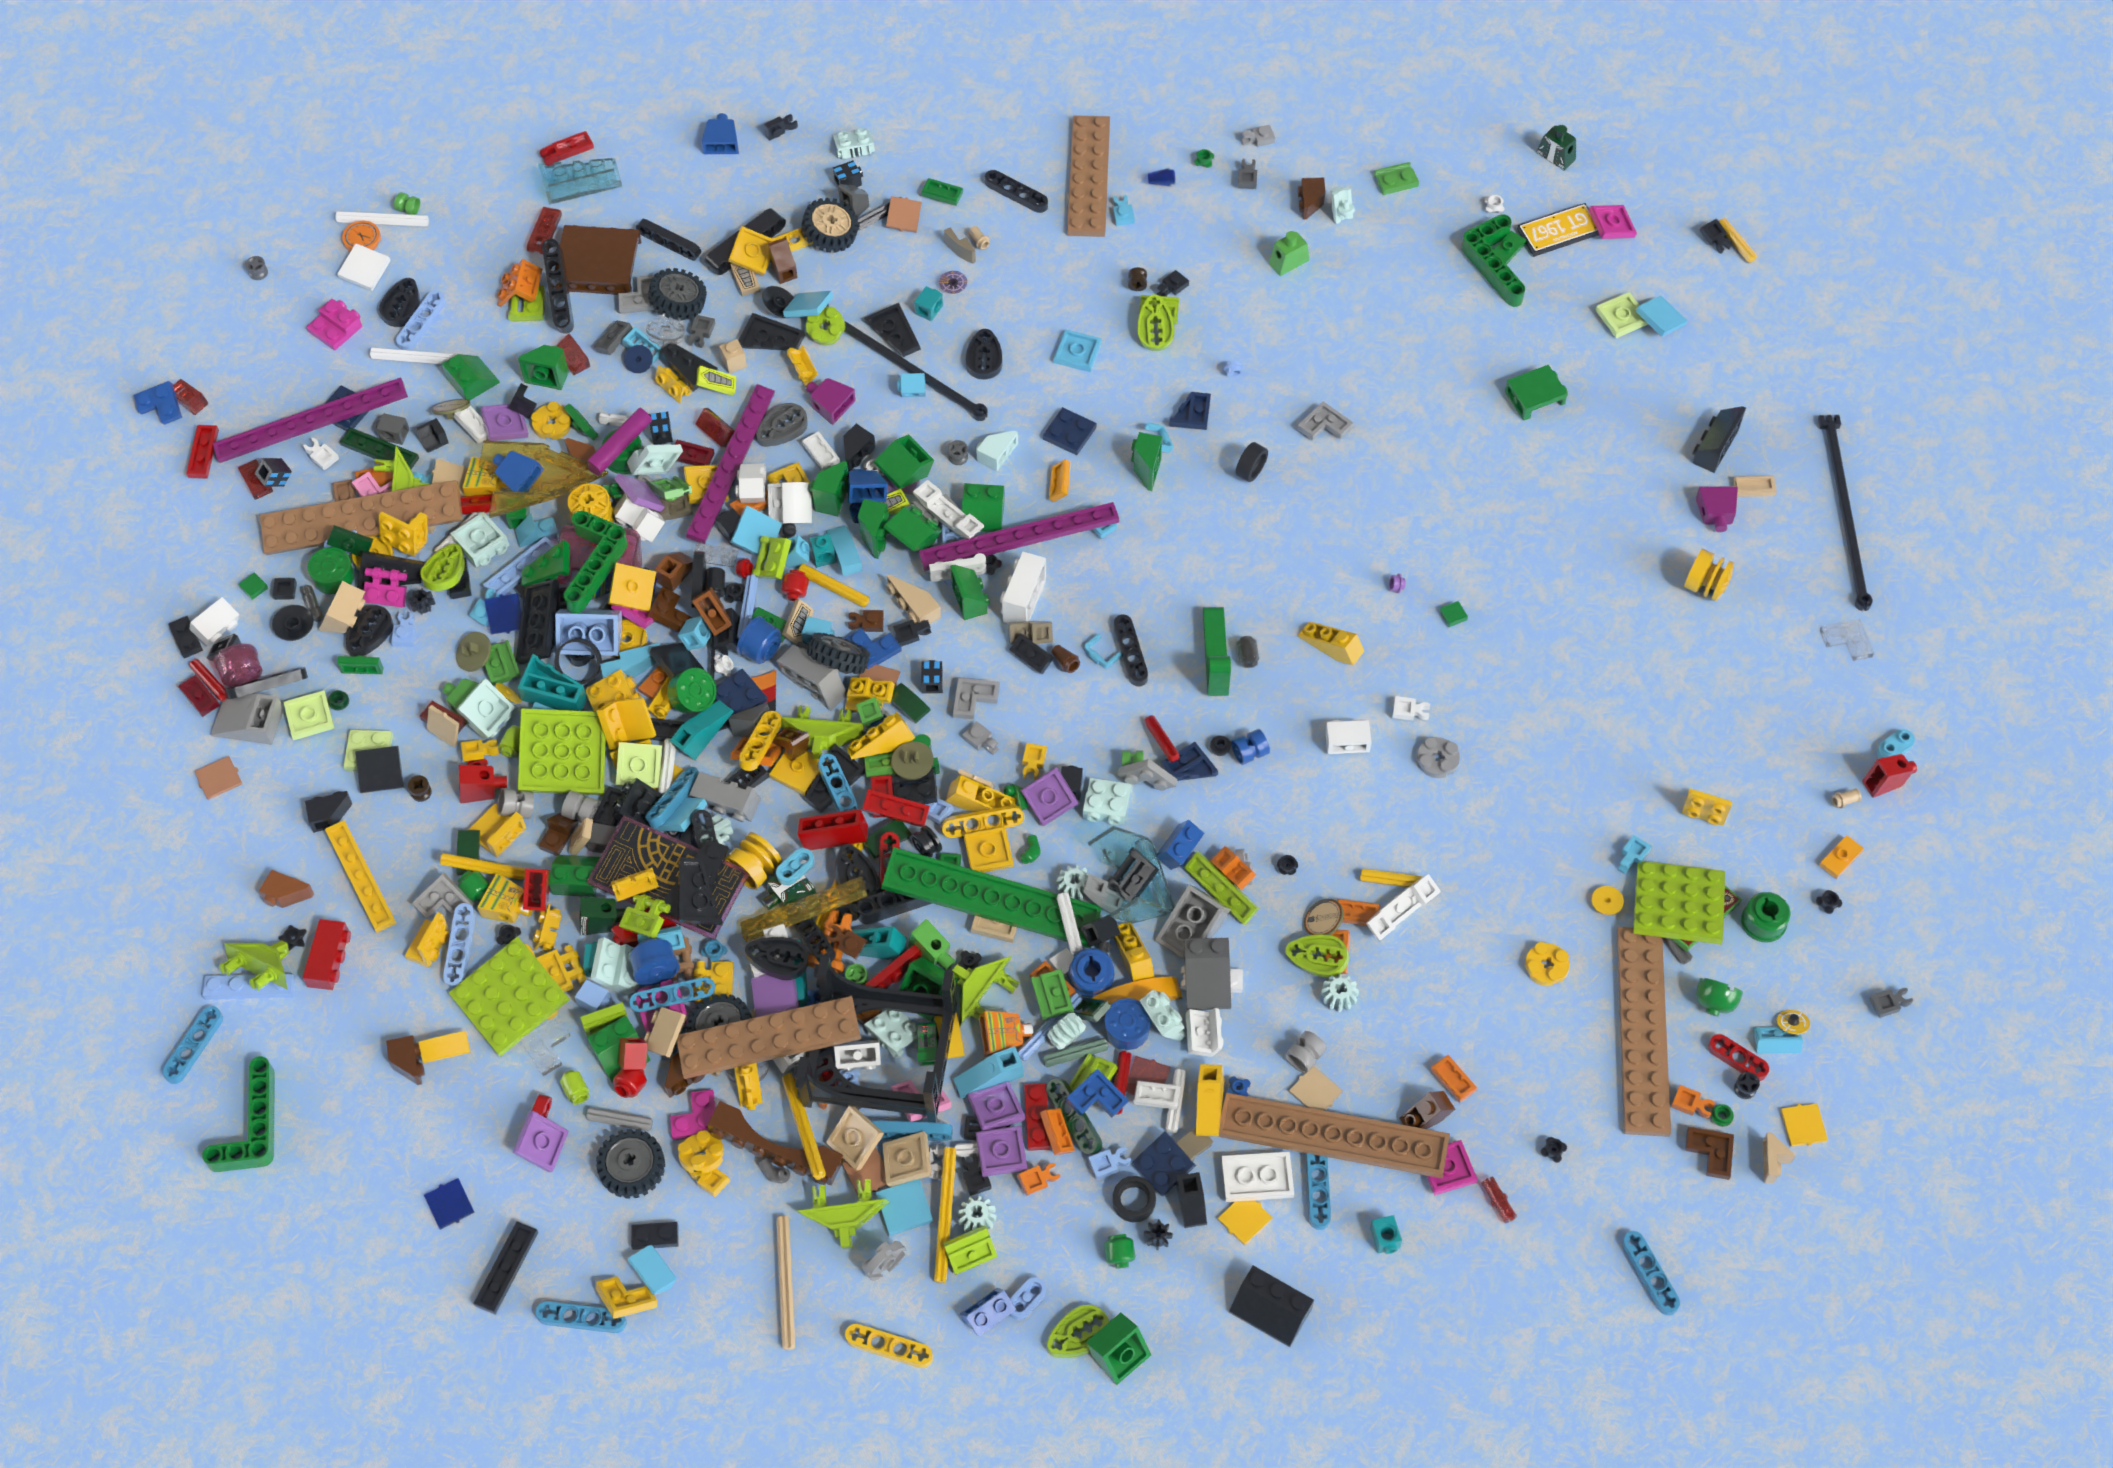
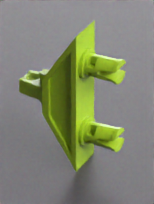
M397 446L393 460H374L375 464L380 465L374 466V471L392 472V491L430 485V483H422L420 478L414 477Z
M802 705L798 707L796 718L781 717V730L791 727L808 732V748L812 749V759H820L823 750H832L834 744L840 747L864 736L863 723L850 722L852 711L849 709L845 717H843V709L839 711L838 721L809 719L811 708L806 706L804 713H802Z
M282 940L271 946L264 943H224L228 960L219 965L222 974L226 973L229 976L239 967H242L257 975L249 980L252 989L257 988V991H259L269 982H272L288 990L281 962L289 954L288 943Z
M1012 956L976 967L974 970L970 968L966 970L958 964L953 968L954 976L958 978L957 985L961 987L960 1027L968 1017L972 1016L979 1021L978 1015L987 1011L980 1006L979 1002L993 983L1000 984L1011 994L1014 993L1020 982L1004 972Z
M865 1179L864 1189L860 1180L856 1181L858 1201L856 1203L828 1206L826 1186L820 1185L819 1194L817 1188L812 1186L813 1207L811 1209L797 1210V1212L834 1231L835 1237H840L841 1247L847 1249L852 1248V1235H856V1230L861 1228L884 1208L889 1201L887 1199L873 1200L871 1179Z

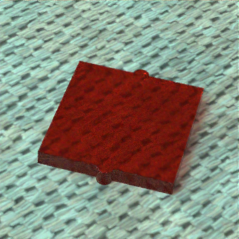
M1136 1056L1128 1076L1126 1093L1135 1095L1137 1081L1165 1084L1171 1067L1157 1063L1154 1059L1148 1060Z

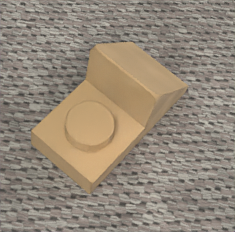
M1767 1132L1763 1139L1764 1183L1774 1184L1777 1177L1781 1175V1163L1791 1164L1795 1158V1154L1772 1132Z

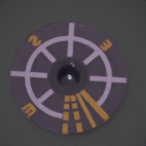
M948 271L940 277L939 285L944 292L955 294L966 288L967 278L959 271Z

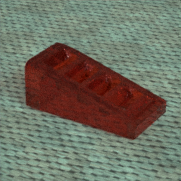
M180 379L173 385L178 403L193 415H196L208 405L204 395L184 380Z

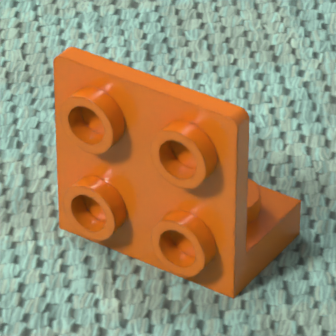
M525 259L514 264L508 273L505 272L501 278V283L503 284L497 294V298H499L497 305L503 306L514 294L533 302L536 299L543 269Z

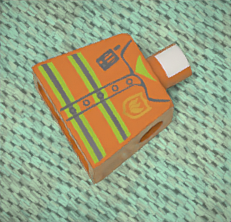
M984 1011L978 1015L984 1057L1014 1046L1018 1048L1023 1045V1037L1033 1035L1032 1024H1021L1018 1013Z

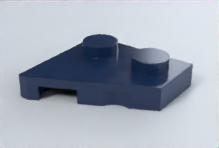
M1191 392L1186 401L1178 408L1176 415L1170 418L1169 426L1207 430L1211 394Z
M1196 742L1178 751L1179 760L1170 762L1167 758L1160 762V767L1178 779L1177 781L1215 777L1218 775L1217 768Z

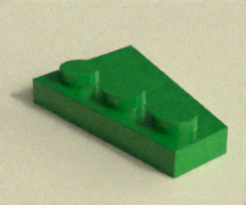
M563 540L543 555H540L535 561L526 565L521 573L522 585L525 587L544 582L549 578L551 580L557 579L560 574L564 576L569 575L570 544Z

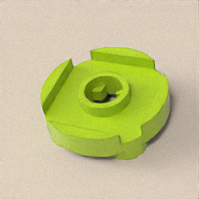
M825 307L819 315L807 316L806 330L813 341L824 346L831 345L840 339L842 332L844 333L845 321L835 307ZM825 322L830 323L827 330H824L823 327L821 328V325Z

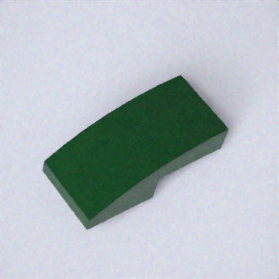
M903 683L894 688L891 703L898 707L903 715L915 724L931 711Z
M894 820L868 836L867 842H862L874 859L879 857V840L886 832L897 834L900 843L910 838L912 833L903 822ZM891 837L884 841V843L888 844L887 852L891 851L892 844H895V841H891Z
M458 830L457 856L480 860V830ZM456 868L457 875H463L465 872L469 871L465 869Z

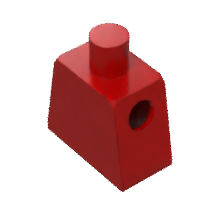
M1903 754L1880 758L1876 760L1862 782L1874 798L1902 787L1911 774L1917 772V765L1914 761L1908 762Z
M459 765L460 803L491 800L495 798V789L507 788V776H494V767Z
M525 868L523 910L545 911L549 900L550 870Z

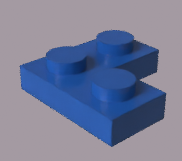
M170 381L133 395L140 414L157 409L160 421L164 425L182 418L175 390Z
M862 628L845 637V639L863 646L870 652L866 669L876 664L879 665L902 651L900 644L891 633L875 642L871 641Z
M1098 1068L1065 1099L1080 1116L1097 1102L1111 1118L1129 1102Z

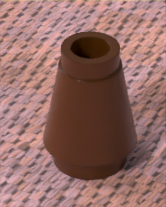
M1056 645L1052 649L1051 654L1064 672L1073 673L1079 668L1080 661L1077 655L1061 645Z

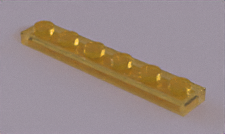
M861 876L740 922L742 936L745 942L764 936L763 930L781 924L788 927L867 897L865 882Z

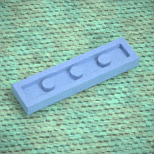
M545 536L484 583V589L486 591L489 588L494 589V598L498 593L505 596L522 582V569L535 561L540 555L549 551L555 544Z
M285 974L288 990L269 982L259 991H257V988L252 989L249 980L257 975L205 976L203 998L205 1000L293 998L295 976L293 974Z

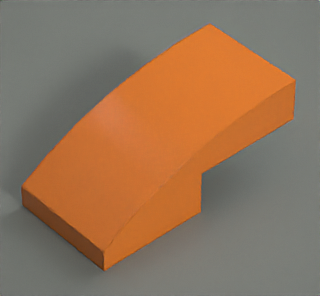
M1226 846L1210 860L1240 890L1256 876L1253 870Z

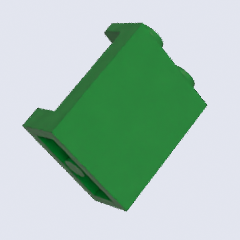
M1549 364L1508 379L1505 388L1506 395L1523 421L1531 418L1532 411L1557 401L1560 405H1564L1568 396L1567 388L1561 384L1557 373L1551 369Z

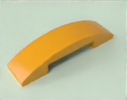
M1156 977L1117 986L1092 997V999L1104 1000L1111 1005L1125 998L1139 1001L1150 991L1155 990L1161 993L1164 992L1172 1001L1182 998V993L1176 977Z

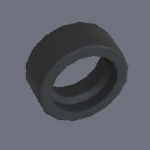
M1256 442L1250 443L1240 456L1236 466V475L1248 482L1255 480L1267 461L1268 449Z
M1128 1176L1120 1180L1114 1188L1113 1208L1123 1220L1132 1223L1141 1222L1147 1219L1154 1211L1156 1205L1155 1189L1145 1178ZM1136 1187L1145 1191L1148 1198L1147 1205L1139 1211H1131L1123 1207L1121 1195L1126 1189Z

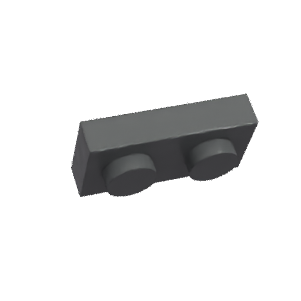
M616 320L593 347L599 353L611 355L622 342V339L633 329L631 324Z

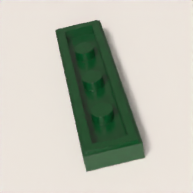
M351 427L340 441L341 446L373 459L393 460L395 458V448L397 445ZM397 446L411 470L418 461L419 455Z

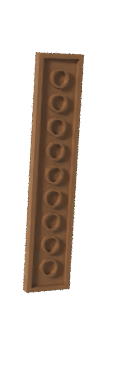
M448 481L260 515L264 554L272 555L323 546L324 541L328 540L334 525L349 531L356 530L358 534L366 537L379 536L380 512H384L407 524L412 518H415L422 512L427 515V527L463 521L458 481Z
M1618 927L1617 951L1624 1134L1670 1137L1671 1121L1662 937L1633 934V928Z
M1226 1093L1220 1120L1219 1136L1217 1137L1443 1178L1450 1133Z

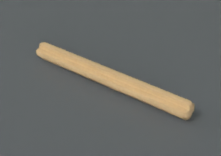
M783 1215L776 1218L783 1350L795 1349L790 1225L789 1217Z

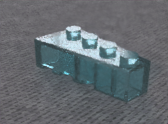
M615 158L591 159L589 163H583L578 160L573 161V164L564 165L561 162H554V165L545 166V163L538 164L549 205L622 187Z

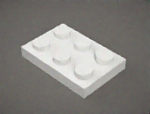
M1290 1152L1221 1157L1225 1202L1294 1198Z

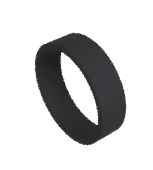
M570 639L556 651L554 657L555 670L563 674L559 665V655L566 644L572 642L584 643L594 651L597 658V668L593 676L587 680L577 681L580 684L588 683L597 676L601 669L602 658L600 651L595 644L587 639Z

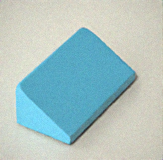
M1754 1027L1757 1053H1801L1803 1045L1801 1034H1790L1784 1032L1779 1027Z
M652 1245L643 1248L627 1259L653 1295L670 1290L677 1279Z

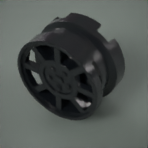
M927 825L920 828V832L911 834V840L921 855L931 858L933 853H938L942 850L938 837Z

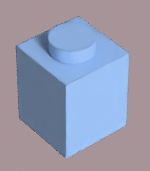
M587 979L575 996L577 1005L590 1013L610 1007L612 1004L609 990Z

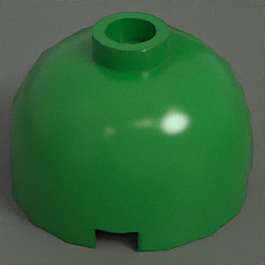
M1700 978L1696 994L1700 1005L1707 1008L1706 1013L1718 1017L1719 1013L1727 1014L1738 1007L1743 991L1738 988H1734V991H1732L1728 984L1709 978Z

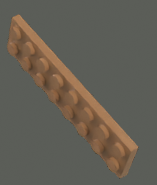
M1073 115L1067 236L1105 237L1110 116Z
M850 996L680 1034L677 1038L683 1077L687 1079L860 1040L861 1036L853 998Z

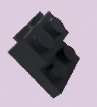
M638 778L629 782L626 781L620 790L623 793L621 799L618 798L612 805L611 809L614 810L612 817L621 823L626 820L655 833L656 830H652L646 820V815L661 798L662 794Z

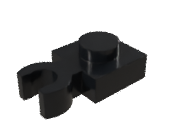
M1717 219L1700 228L1699 231L1710 245L1713 243L1717 245L1716 249L1720 254L1725 250L1722 245H1725L1728 249L1732 247V242L1725 238L1727 235L1726 230Z
M976 1153L972 1154L974 1160L972 1163H967L965 1158L961 1157V1165L967 1170L962 1173L970 1196L992 1189L989 1177H982Z

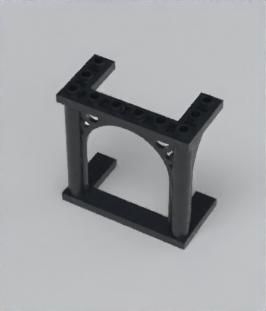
M821 956L820 963L815 965L814 977L817 978L816 987L819 988L818 997L821 998L820 1003L852 996L854 1006H857L855 1008L856 1015L870 1010H890L942 1016L943 1019L933 1072H926L923 1094L866 1088L850 1082L836 1068L832 1056L833 1046L807 1051L806 1057H800L799 1064L794 1066L793 1078H796L798 1098H801L802 1106L812 1108V1103L817 1102L926 1115L927 1122H936L957 1008L954 971L945 970L941 989L942 995L869 987L850 981L832 968L830 957ZM824 1059L828 1060V1064L825 1065V1066H822L823 1063H824L823 1060H824ZM832 1071L834 1073L828 1081L822 1082L819 1080V1076L823 1072ZM836 1081H841L842 1085L839 1086L835 1083Z

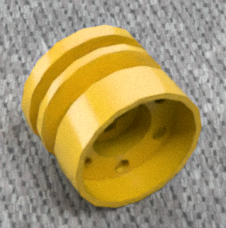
M594 483L583 484L576 487L570 493L568 508L571 519L575 512L586 511L614 523L610 496L601 485Z
M1701 549L1688 574L1684 588L1697 593L1704 586L1706 587L1704 591V597L1706 598L1711 590H1714L1712 600L1717 602L1732 578L1735 562L1729 561L1726 567L1723 568L1725 558L1722 557L1717 564H1714L1715 554Z
M750 832L745 837V840L739 843L741 849L734 848L727 855L724 862L727 866L744 873L741 883L752 890H757L767 879L766 873L772 874L775 868L782 863V859L768 841L760 835Z

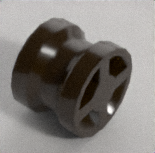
M1140 267L1130 269L1128 272V287L1133 291L1146 289L1147 271Z
M417 775L409 780L407 787L415 801L423 802L430 798L432 790L426 777Z

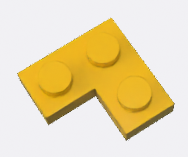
M618 1276L596 1282L595 1289L613 1319L657 1307L658 1300L647 1286L626 1291Z

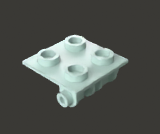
M859 128L853 132L841 131L833 135L838 158H851L850 149L852 150L853 157H855L854 148H857L858 156H861L859 147H861L862 156L875 152L874 141L869 129Z
M885 1010L864 1024L868 1031L867 1034L875 1040L878 1039L879 1044L882 1043L883 1048L887 1047V1050L893 1057L897 1056L899 1058L904 1052L902 1049L918 1039V1026L902 1012Z

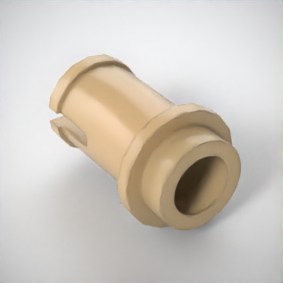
M977 226L970 228L971 231H968V235L976 242L977 248L986 249L990 245L989 237L984 235Z
M1857 788L1843 793L1836 792L1832 796L1833 805L1841 809L1845 805L1861 801V793Z

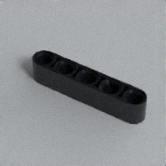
M769 208L744 227L772 238L785 227L786 220L775 210ZM739 231L709 252L705 257L704 263L716 274L723 275L731 269L730 264L732 263L728 262Z
M547 239L542 244L553 322L561 333L568 334L574 328V320L563 250L555 239ZM552 247H557L556 251L549 253ZM559 265L556 271H551L553 266ZM562 283L559 289H554L556 284ZM559 302H565L564 306L557 307ZM562 320H568L566 325L560 326Z
M886 890L858 901V919L861 923L868 925L933 903L915 898L904 899L905 895ZM886 902L892 903L890 906H884L883 904ZM865 909H870V910H872V911L869 912V913H863V912H862V911L865 910Z

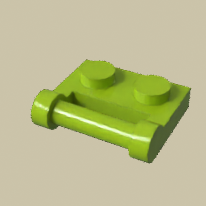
M539 285L536 299L533 302L524 299L523 312L518 311L519 296L514 294L511 297V309L508 312V319L513 322L544 320V285Z
M761 536L758 558L751 575L754 574L758 578L782 580L791 540Z

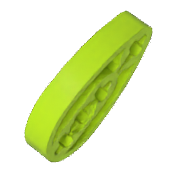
M1153 294L1146 299L1139 314L1138 338L1146 349L1161 351L1172 343L1175 329L1167 304L1159 295ZM1152 300H1156V303H1158L1156 313H1154L1153 306L1149 305L1152 304ZM1153 319L1161 322L1158 323V331H1162L1158 334V339L1161 341L1159 345L1151 342L1155 339L1154 333H1151L1154 331Z
M449 544L436 552L424 564L420 575L427 589L444 591L452 588L460 581L465 567L461 546Z
M1309 935L1291 941L1286 946L1285 952L1288 958L1297 967L1314 976L1329 978L1332 975L1336 977L1346 969L1349 962L1347 947L1339 938L1332 935ZM1298 947L1302 952L1297 953L1296 956H1294L1292 950H1296V948ZM1319 950L1322 955H1327L1330 952L1333 957H1337L1340 954L1343 959L1338 960V963H1336L1333 958H1328V961H1326L1323 957L1318 956L1315 959L1313 954H1316Z
M1082 1305L1069 1312L1053 1329L1047 1341L1048 1353L1055 1358H1072L1091 1353L1086 1342L1109 1323L1105 1312L1093 1305ZM1094 1318L1102 1319L1101 1327L1097 1324L1094 1325L1092 1332H1082V1338L1080 1339L1077 1336L1072 1337L1074 1335L1073 1330L1076 1329L1080 1332L1084 1329V1324L1091 1326L1094 1323ZM1053 1342L1063 1343L1062 1350L1052 1349L1054 1347Z

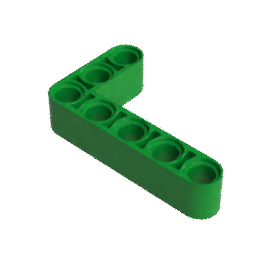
M1501 214L1466 231L1463 236L1461 249L1509 306L1518 307L1523 302L1525 286L1491 247L1501 242L1510 232L1512 220L1508 215Z
M577 511L573 514L572 523L577 536L598 545L564 592L565 603L570 613H580L586 608L628 546L623 527L586 511Z
M1203 607L1207 695L1229 696L1231 659L1230 656H1227L1224 607Z
M263 1056L255 1057L249 1065L248 1141L215 1144L205 1148L202 1158L213 1172L265 1167L273 1161L275 1072L268 1059ZM266 1067L263 1072H258L259 1069ZM261 1088H266L262 1093H258ZM266 1108L263 1113L257 1114L259 1110ZM266 1129L263 1134L257 1135L260 1130ZM265 1150L263 1155L257 1156L260 1151ZM238 1153H242L241 1157L234 1159ZM219 1156L216 1161L211 1162L213 1157Z

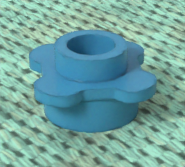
M711 939L705 945V948L701 950V954L704 957L707 956L711 962H719V958L726 954L728 950L717 939Z

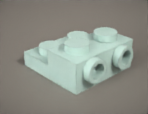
M650 444L644 449L634 451L627 464L632 475L666 474L683 450L680 444Z
M484 512L450 533L452 539L461 546L465 556L476 568L480 565H487L493 556L504 554L508 546H510L507 536Z
M485 678L481 680L456 710L469 722L468 725L481 738L485 739L492 738L498 733L500 724L507 722L513 714L511 712L515 706Z
M1090 778L1083 808V819L1091 822H1108L1111 825H1125L1132 784Z
M605 937L598 939L590 979L621 995L634 993L640 985L634 979V971L629 957L634 948L628 944L620 946Z
M1152 990L1139 1000L1162 1036L1181 1041L1187 1036L1183 1031L1185 1027L1181 1022L1182 1017L1176 1010H1173L1169 1004L1171 1001L1164 992Z

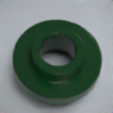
M341 690L333 691L328 698L330 708L337 711L345 709L350 701L348 695Z

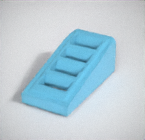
M634 327L622 339V345L629 349L643 342V346H649L651 352L653 350L657 351L653 356V365L659 358V351L662 348L638 328ZM635 338L638 339L635 344L632 342Z

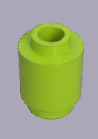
M512 725L506 730L498 745L502 755L506 757L518 755L520 727Z
M574 1070L565 1072L562 1075L560 1084L568 1100L574 1105H579L588 1100L589 1089L581 1073Z

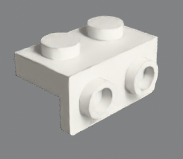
M1214 1008L1210 1012L1189 1009L1185 1012L1188 1054L1213 1057L1223 1047L1219 1008Z

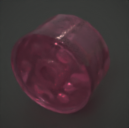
M251 644L229 646L221 650L214 658V665L219 672L221 681L228 687L256 680L262 675L263 669L258 658L257 649Z

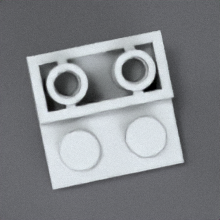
M811 483L768 484L769 517L783 524L812 523Z

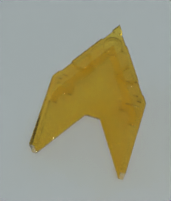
M483 440L479 468L495 474L498 466L493 464L494 457L497 454L506 457L510 451H515L534 459L544 468V471L528 492L493 491L489 518L553 500L577 489L583 484H588L608 475V471L604 470L600 476H597L589 471L588 462L563 451L557 453L550 450V446L544 443Z

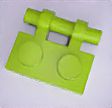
M636 894L633 897V902L636 903L635 907L627 906L619 927L656 939L664 922V919L659 914L662 912L668 913L671 906L666 904L664 900H653L648 895L642 894L640 896ZM650 907L648 913L644 912L646 908Z

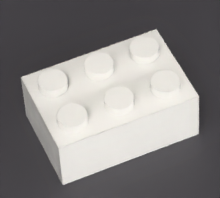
M1022 552L1020 559L1017 558L1015 560L1013 568L1015 571L1013 575H1009L1007 580L1008 588L1002 592L1000 603H1002L1000 613L1003 614V623L1030 621L1046 582V558Z

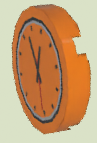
M362 220L348 225L342 234L344 246L350 252L355 244L374 250L378 246L379 241H381V234L379 228L374 223Z

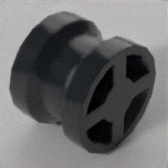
M1743 1072L1739 1075L1734 1085L1735 1094L1742 1099H1751L1760 1086L1759 1078L1752 1072Z

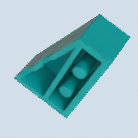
M532 654L518 685L521 700L533 704L537 702L556 710L582 711L587 700L584 686L566 674L558 672L552 665L544 663L538 656Z

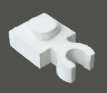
M315 438L311 439L314 444L313 447H308L306 444L303 445L306 453L310 454L311 460L324 471L339 460L337 453L326 444L320 447L318 440Z
M1395 696L1392 718L1413 721L1414 716H1418L1422 720H1428L1429 713H1424L1422 710H1429L1430 703L1422 702L1416 704V699Z

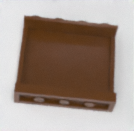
M564 225L560 246L564 255L569 292L611 295L632 292L631 277L638 244L642 243L640 231L613 227ZM555 265L554 271L559 268V265ZM562 283L556 284L555 289H559Z

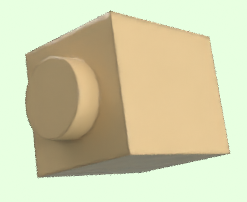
M738 339L719 345L721 359L729 374L747 367L745 352Z

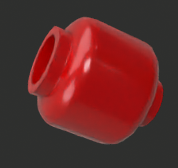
M790 570L789 573L783 576L781 593L790 601L804 598L807 594L809 579L802 571Z
M621 1068L613 1079L615 1092L623 1098L637 1096L647 1082L643 1069Z

